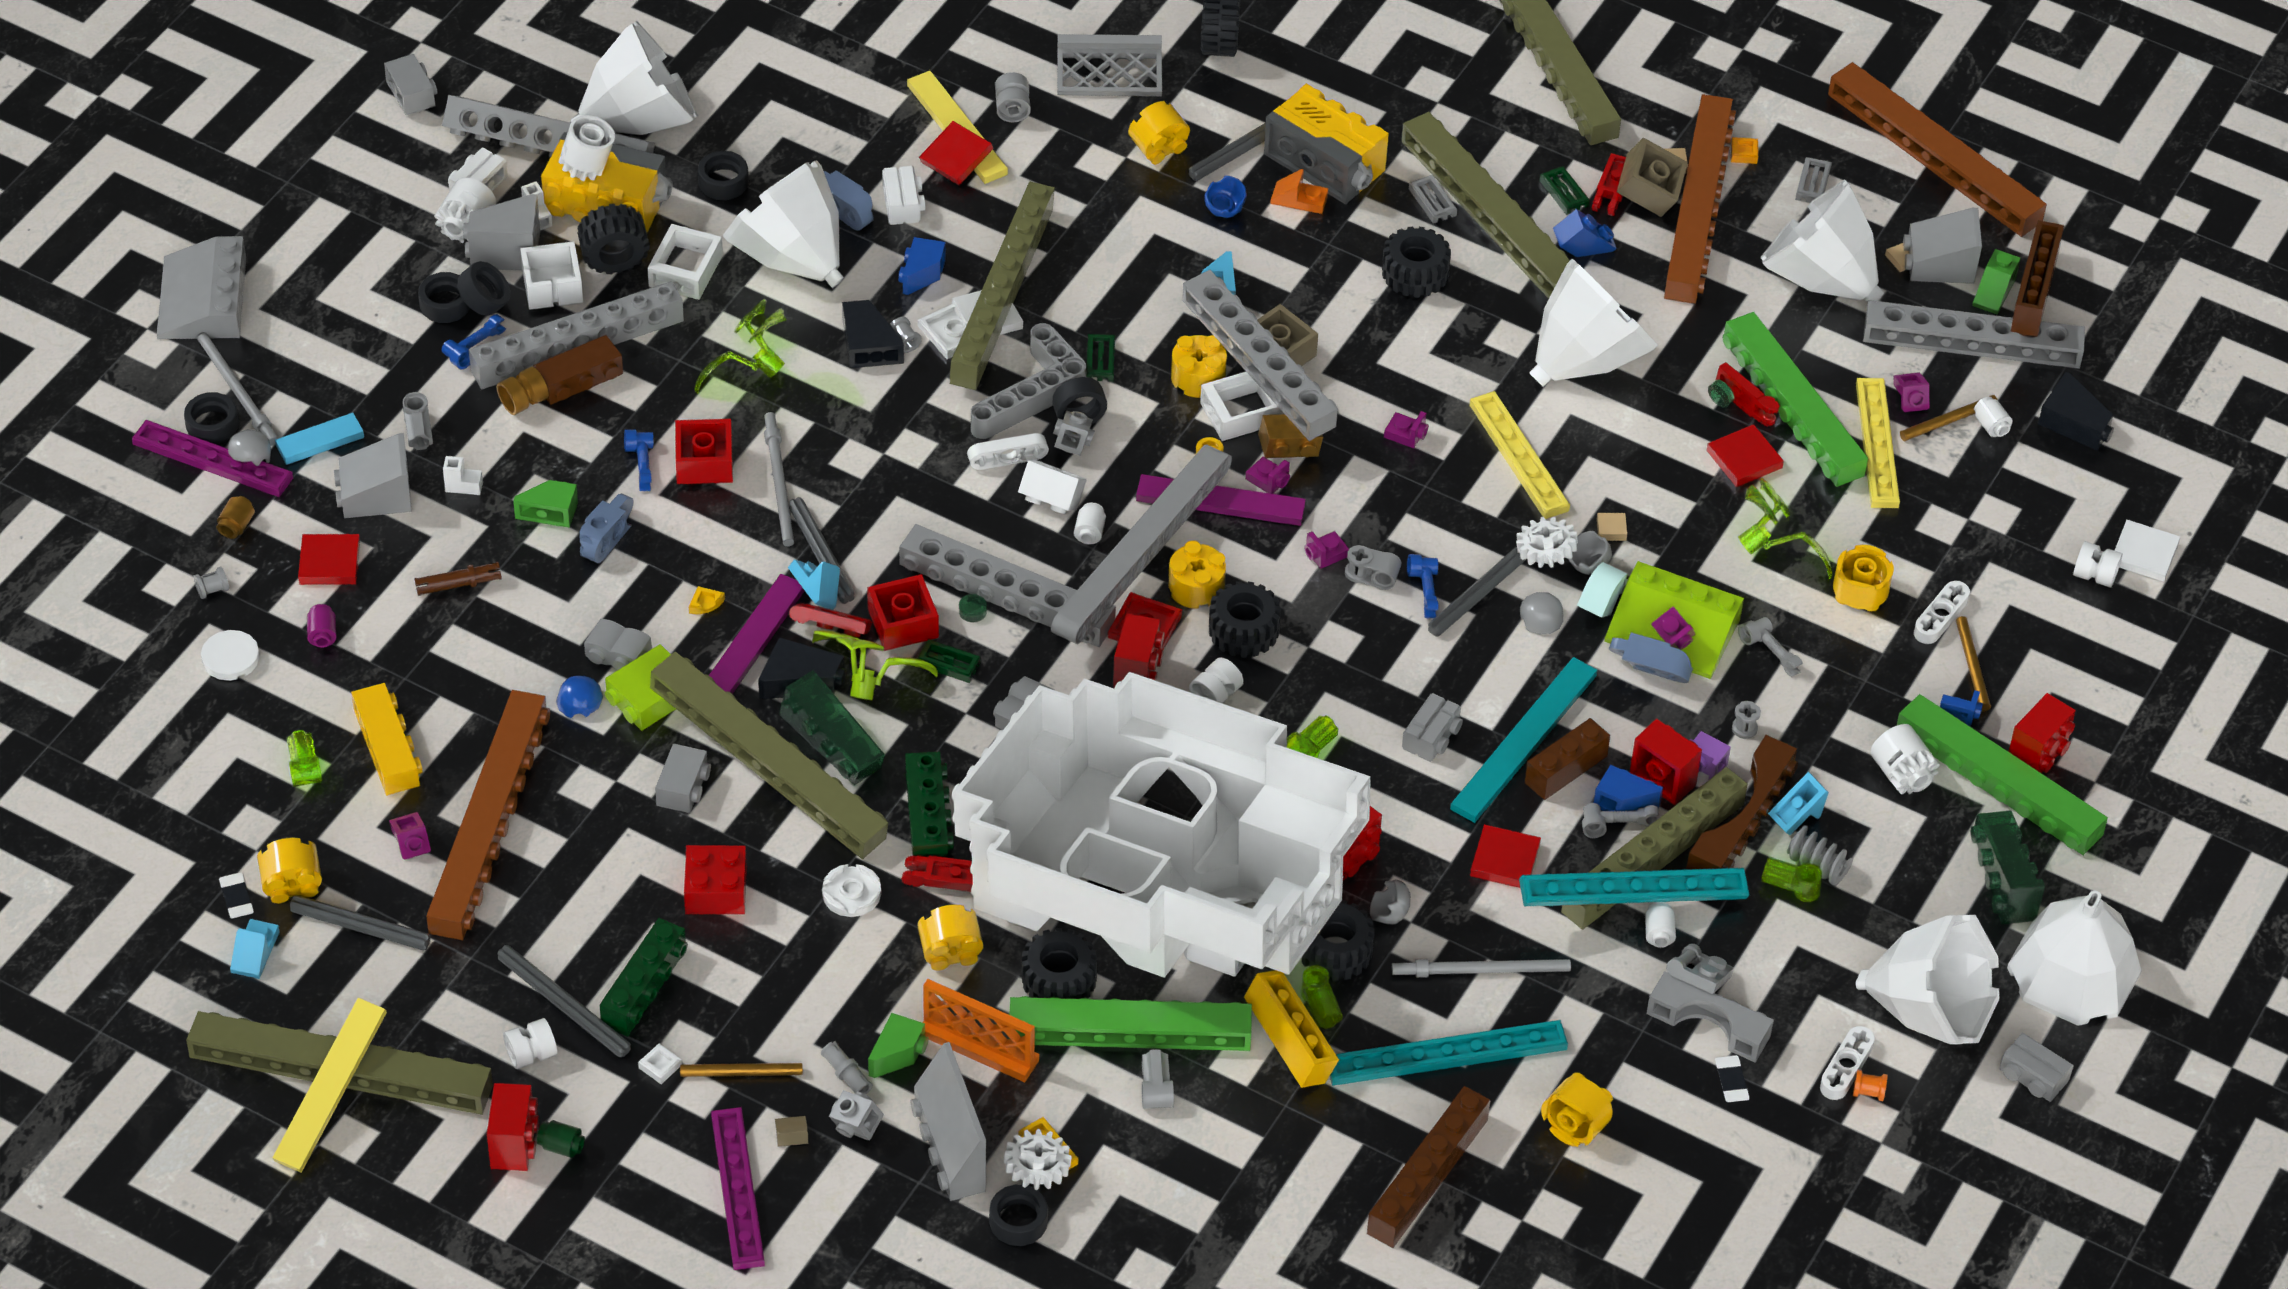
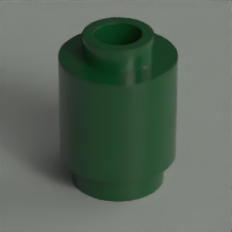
M555 1120L550 1122L544 1121L537 1134V1144L541 1145L544 1150L570 1158L574 1157L576 1153L579 1154L585 1143V1136L582 1135L581 1128Z

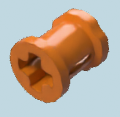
M1857 1069L1853 1096L1858 1097L1860 1094L1877 1097L1878 1101H1883L1888 1075L1875 1076L1863 1074L1862 1070Z

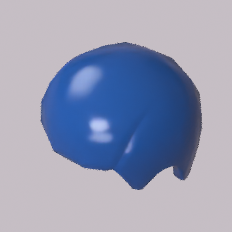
M1229 175L1224 176L1218 182L1213 181L1204 196L1206 207L1214 216L1233 217L1241 211L1246 201V187L1238 178Z
M573 676L562 683L556 703L559 711L569 718L576 714H583L585 717H588L590 713L599 709L603 693L600 685L594 679L586 676Z

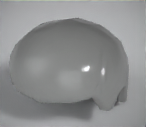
M246 429L231 437L228 444V453L236 461H251L255 466H259L264 459L266 463L270 462L271 446L269 439L260 431Z
M1595 531L1584 532L1577 536V551L1572 552L1573 557L1571 559L1568 558L1577 571L1589 575L1602 562L1609 563L1612 551L1605 537H1600Z
M1536 592L1527 596L1522 601L1520 617L1524 620L1526 629L1529 632L1540 635L1551 634L1559 630L1563 623V607L1560 600L1549 592Z
M1385 881V885L1388 888L1385 891H1376L1370 905V916L1372 920L1377 922L1397 924L1408 913L1411 894L1402 881Z

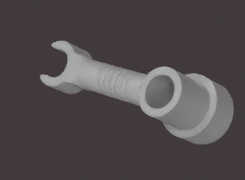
M1767 617L1756 621L1750 620L1739 625L1738 634L1744 644L1751 645L1758 641H1763L1780 659L1781 665L1789 676L1792 677L1801 673L1797 666L1803 664L1802 660L1797 655L1788 652L1771 634L1773 630L1772 623Z
M1589 803L1583 808V833L1589 838L1601 837L1606 833V823L1638 822L1640 825L1650 826L1657 820L1656 816H1659L1658 807L1649 805L1639 808L1637 811L1613 812L1601 811L1598 804Z

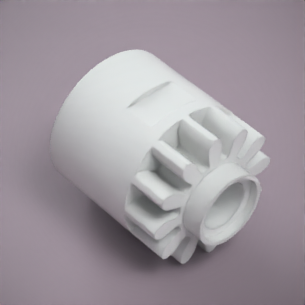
M584 115L575 118L570 124L560 154L559 163L564 164L562 171H569L571 178L577 177L581 181H585L587 176L592 181L595 180L596 175L601 176L615 140L613 128L606 121L595 116Z
M458 179L434 217L438 219L435 225L441 227V233L451 240H459L461 243H464L466 239L463 238V225L469 222L470 212L496 205V198L493 192L476 179Z
M1909 724L1897 725L1884 732L1874 742L1870 751L1873 759L1900 794H1904L1906 791L1908 794H1911L1912 792L1924 790L1932 783L1934 775L1938 774L1936 769L1940 764Z

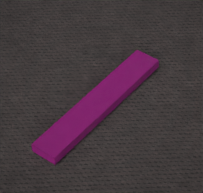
M145 420L132 437V442L135 446L277 497L282 495L293 479L291 471L263 461L259 466H255L251 461H236L229 455L227 448L149 420Z
M1141 474L1136 501L1153 504L1174 479ZM1216 485L1196 510L1301 526L1306 499Z
M783 574L778 576L709 674L725 692L728 691L732 694L735 692L790 613V608L795 606L805 590L796 579Z
M742 1108L711 1111L733 1270L765 1266Z

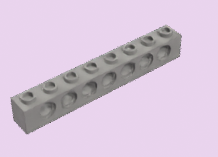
M448 95L442 126L450 128L449 133L465 136L466 132L475 134L474 139L490 142L491 138L500 140L499 145L515 148V144L524 145V151L540 154V150L549 151V157H551L563 133H568L571 123L465 97ZM473 112L478 117L475 126H472L469 122V117ZM498 118L503 123V127L499 132L494 129V122ZM522 124H525L528 130L524 138L519 135V128ZM547 130H550L553 136L549 144H546L543 138ZM615 133L613 144L650 153L654 152V142Z
M1208 270L1183 283V302L1309 441L1336 427L1338 408L1334 401L1328 399L1322 393L1319 385L1310 380L1305 374L1303 367L1296 364L1290 358L1288 351L1284 347L1279 346L1271 332L1259 324L1256 316L1252 312H1248L1242 305L1239 297L1235 294L1233 295L1228 290L1220 277L1217 278L1211 270Z
M672 281L470 348L471 372L482 390L497 385V383L509 377L516 378L519 372L537 363L604 335H607L615 345L684 321L683 300Z
M1868 300L1863 342L2080 369L2084 352L2085 327L2041 321L2038 337L2031 335L2023 336L2019 333L2011 332L2013 321L2011 317Z
M918 524L914 525L899 546L900 565L908 570L919 572L935 581L948 584L959 591L967 592L979 597L983 601L991 602L1005 608L1007 611L1018 613L1034 622H1039L1051 627L1056 614L1077 591ZM1113 605L1082 642L1090 643L1097 647L1101 646L1115 620L1116 606Z

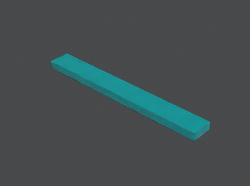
M1573 657L1453 800L1450 810L1475 823L1595 679L1597 669Z
M1744 868L1522 875L1519 878L1524 907L1746 899L1749 896Z
M1561 1020L1345 1052L1336 1054L1339 1061L1330 1075L1332 1086L1558 1052L1567 1050L1568 1042Z

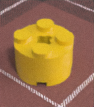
M1165 101L1153 103L1139 113L1142 117L1136 123L1133 120L1129 126V136L1145 157L1154 165L1162 162L1165 156L1173 152L1180 154L1187 147L1186 140L1189 136L1190 128L1173 105L1170 103L1167 105Z
M1214 335L1181 336L1172 351L1171 380L1173 385L1184 390V394L1187 396L1201 398L1202 384L1226 378L1227 353L1224 346Z
M1188 541L1185 543V546L1178 549L1172 555L1169 563V589L1173 599L1178 604L1187 608L1199 609V605L1208 604L1209 607L1212 597L1216 596V592L1219 589L1225 590L1226 562L1224 554L1213 547L1200 544L1197 541Z
M1856 545L1855 549L1849 551L1846 549L1840 554L1833 582L1835 599L1838 603L1872 612L1878 610L1879 606L1886 601L1890 591L1894 566L1892 561L1890 562L1886 558V553L1883 550L1871 545Z
M285 838L268 844V850L263 854L261 850L259 851L257 860L262 890L271 897L273 903H284L289 897L295 895L310 898L318 894V887L321 885L322 877L317 848L313 842L309 841V845L301 843V838Z
M946 905L932 910V916L924 920L923 916L918 921L917 926L924 957L931 964L933 970H944L950 964L957 963L970 966L978 961V955L983 949V942L976 912L973 909L969 912L965 910L964 905Z
M1573 1073L1543 1102L1541 1114L1544 1121L1548 1118L1552 1125L1549 1130L1560 1141L1578 1147L1580 1144H1585L1586 1146L1612 1119L1613 1110L1611 1102L1613 1097L1607 1089L1600 1088L1580 1073Z

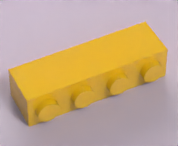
M385 683L352 691L353 709L386 796L419 787L418 774L423 773L419 757L413 758L414 745L411 736H405L404 734L406 725L403 715H397L395 711L398 709L395 694L388 692Z
M1277 970L1257 973L1244 996L1246 1002L1252 1004L1253 1013L1300 1087L1325 1084L1339 1061L1338 1057L1284 973Z

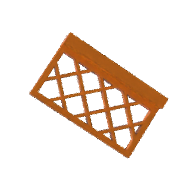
M930 979L926 980L923 985L924 1021L922 1022L925 1023V1036L939 1045L950 1042L953 1051L1025 1083L1039 1062V1054L1034 1052L1035 1026ZM936 995H939L943 999V1001H941ZM950 1007L957 1015L954 1016L948 1008ZM963 1007H966L970 1012L967 1013ZM975 1019H977L983 1027H980L976 1023ZM990 1019H993L997 1024L994 1025ZM1001 1031H1004L1010 1039H1007ZM1017 1031L1024 1033L1025 1036L1021 1037Z

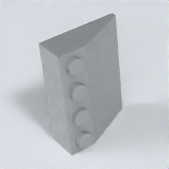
M243 236L213 237L164 256L157 339H197L202 333H206L209 338H240L246 268Z
M950 1042L943 1043L914 1086L915 1099H911L910 1103L914 1117H920L921 1124H919L921 1137L924 1142L928 1141L931 1148H928L931 1164L932 1166H938L937 1178L940 1189L942 1191L946 1190L950 1201L986 1192V1138Z

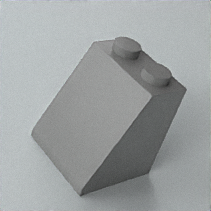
M537 194L527 195L470 212L469 222L463 225V238L468 239V242L465 243V257L470 258L471 265L475 262L483 261L490 263L498 270H522L520 248L539 246L540 222Z
M1973 207L1910 224L1908 235L1904 234L1903 237L1904 251H1909V254L1905 255V270H1909L1910 281L1974 284L1982 249L1978 208Z
M404 433L393 435L338 458L339 469L334 470L335 486H341V490L336 491L337 508L343 507L344 518L412 512Z

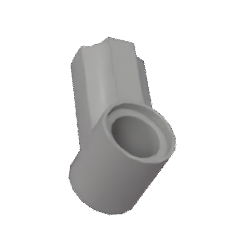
M412 392L403 399L409 447H413L416 450H424L433 444L428 400L424 394Z
M1150 1050L1142 1055L1143 1109L1174 1108L1173 1081H1170L1168 1054L1163 1053L1161 1050Z

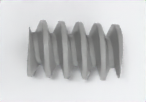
M1804 825L1792 838L1787 854H1789L1792 861L1796 862L1799 860L1800 866L1805 868L1809 866L1810 872H1819L1821 879L1829 878L1831 885L1839 884L1850 869L1853 858L1845 859L1847 855L1846 849L1836 854V843L1826 848L1828 841L1826 837L1816 842L1818 836L1816 831L1810 836H1806L1808 826Z

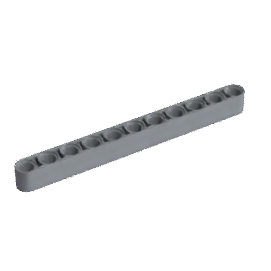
M1207 444L1204 445L1060 609L1052 622L1051 632L1075 644H1079L1226 475L1232 462V456Z

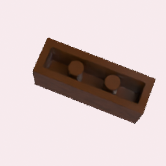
M607 335L533 365L540 372L547 385L549 396L546 400L550 405L623 374L622 355Z
M1589 718L1527 762L1525 783L1541 798L1546 800L1607 757L1610 734L1593 719Z

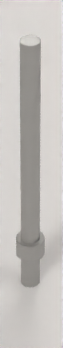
M206 333L200 334L197 338L199 343L251 417L255 430L260 431L269 439L270 446L276 445L275 440L279 438L272 430V424L265 414H261Z
M768 412L764 415L766 425L764 437L765 443L769 446L783 545L788 547L794 544L780 451L782 438L780 429L777 428L775 414Z
M1428 959L1415 960V963H1392L1391 969L1392 975H1415L1416 977H1428L1429 974L1571 971V961L1568 959L1428 962Z

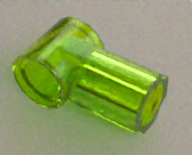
M1327 715L1319 716L1301 733L1296 731L1287 737V748L1318 758L1320 750L1338 735V727L1333 719Z
M304 730L294 731L287 737L293 787L322 782L319 758L315 756V747L311 733H306Z
M1772 857L1768 858L1762 874V882L1793 891L1795 896L1804 902H1812L1820 896L1822 871L1818 866L1811 863L1797 866Z
M1313 965L1307 967L1302 975L1301 996L1308 1002L1318 1027H1323L1324 1029L1334 1027L1338 1022L1342 1021L1343 1015L1329 984V973L1322 966Z

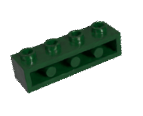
M940 752L905 753L912 856L929 857L930 855L948 858V850H954L953 832H947V827H952L951 809H945V804L950 803L949 786H943V781L948 780L947 763H941Z
M658 918L599 1004L601 1020L617 1033L626 1037L629 1036L635 1025L640 1022L643 1013L650 1003L656 998L664 982L670 977L678 961L685 955L688 947L685 938V928Z

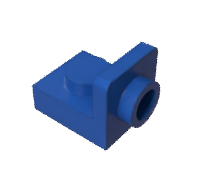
M1974 690L1971 701L1943 694L1940 707L1971 727L1973 718L1979 720L1983 703L1978 702L1980 691Z

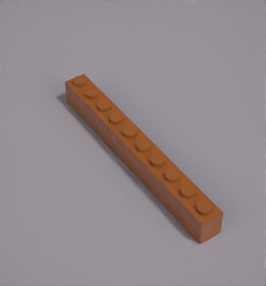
M1852 62L1831 76L1828 92L1830 97L2020 237L2036 228L2038 220L2043 221L2047 204L2041 198L2005 174L2000 168L1994 166L1982 155L1968 147L1941 125L1931 120L1904 98L1886 87L1885 84L1867 73V71Z
M1701 95L1664 299L1696 304L1698 293L1703 294L1706 278L1701 277V274L1707 275L1709 259L1704 257L1705 255L1710 256L1713 240L1708 239V236H1714L1716 221L1711 220V218H1717L1719 202H1715V199L1721 198L1723 186L1722 183H1718V180L1724 181L1726 165H1722V162H1727L1730 148L1725 146V143H1731L1733 128H1728V126H1734L1736 110H1731L1733 101L1731 98Z
M512 690L428 910L426 917L429 934L463 940L467 929L471 930L473 927L475 907L480 906L483 899V885L490 881L492 861L497 860L499 857V842L501 837H506L509 815H514L516 811L517 794L522 792L525 786V772L527 769L530 770L532 768L534 748L540 746L542 739V726L547 725L549 722L550 708L546 707V696L517 690Z

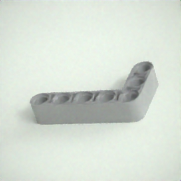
M1039 323L1031 329L1030 353L1044 370L972 406L971 433L973 436L979 439L990 438L1053 406V394L1061 384L1072 378L1086 377L1085 361L1051 325Z

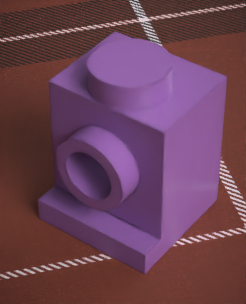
M1702 731L1694 740L1690 739L1702 749L1699 772L1709 775L1708 780L1728 765L1731 746Z

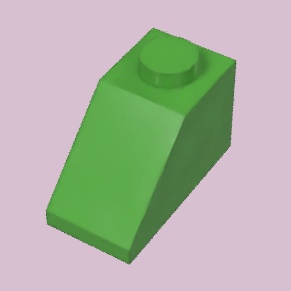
M1995 249L1985 268L1972 306L1998 315L2016 281L2021 258Z
M548 480L516 495L513 500L515 519L570 528L578 505L577 484Z
M891 1013L868 1058L869 1077L876 1078L913 1065L919 1053L924 1054L928 1045L929 1038L925 1036V1023Z

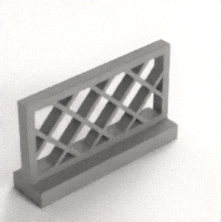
M1058 34L1057 95L1162 96V35ZM1063 58H1075L1079 62L1070 68L1063 62ZM1101 58L1105 62L1096 68L1089 60ZM1117 59H1128L1130 63L1122 68L1114 61ZM1143 59H1156V63L1150 68H1147L1141 61ZM1083 65L1091 71L1084 79L1076 73ZM1109 65L1118 72L1110 79L1102 73ZM1135 66L1144 72L1137 79L1128 73ZM1070 76L1079 82L1074 87H1063V81ZM1097 76L1104 84L1101 87H1093L1088 82ZM1123 76L1131 84L1127 87H1119L1115 82ZM1150 77L1156 82L1157 87H1145L1141 82Z

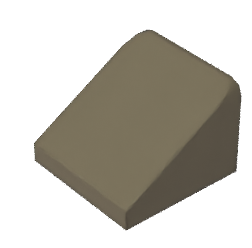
M805 1116L775 1119L778 1147L808 1144V1129Z

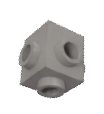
M1066 411L1064 419L1058 418L1053 434L1058 435L1054 447L1080 456L1084 445L1090 446L1095 432V430L1090 429L1093 419L1078 411Z
M844 1090L839 1099L833 1104L829 1115L836 1124V1130L840 1134L849 1138L855 1135L869 1141L884 1116L882 1111L866 1094L858 1091L852 1094Z

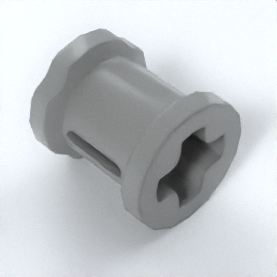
M899 317L893 320L890 326L903 340L904 353H909L919 347L922 337L910 327L911 323L908 318Z
M218 567L216 571L202 576L199 574L194 575L195 586L201 599L206 598L207 594L222 589L224 591L229 590L228 580L222 567Z
M1742 701L1736 706V719L1732 725V731L1736 736L1749 739L1757 734L1758 725L1756 720L1760 718V707L1752 701ZM1746 723L1748 725L1747 731H1745Z

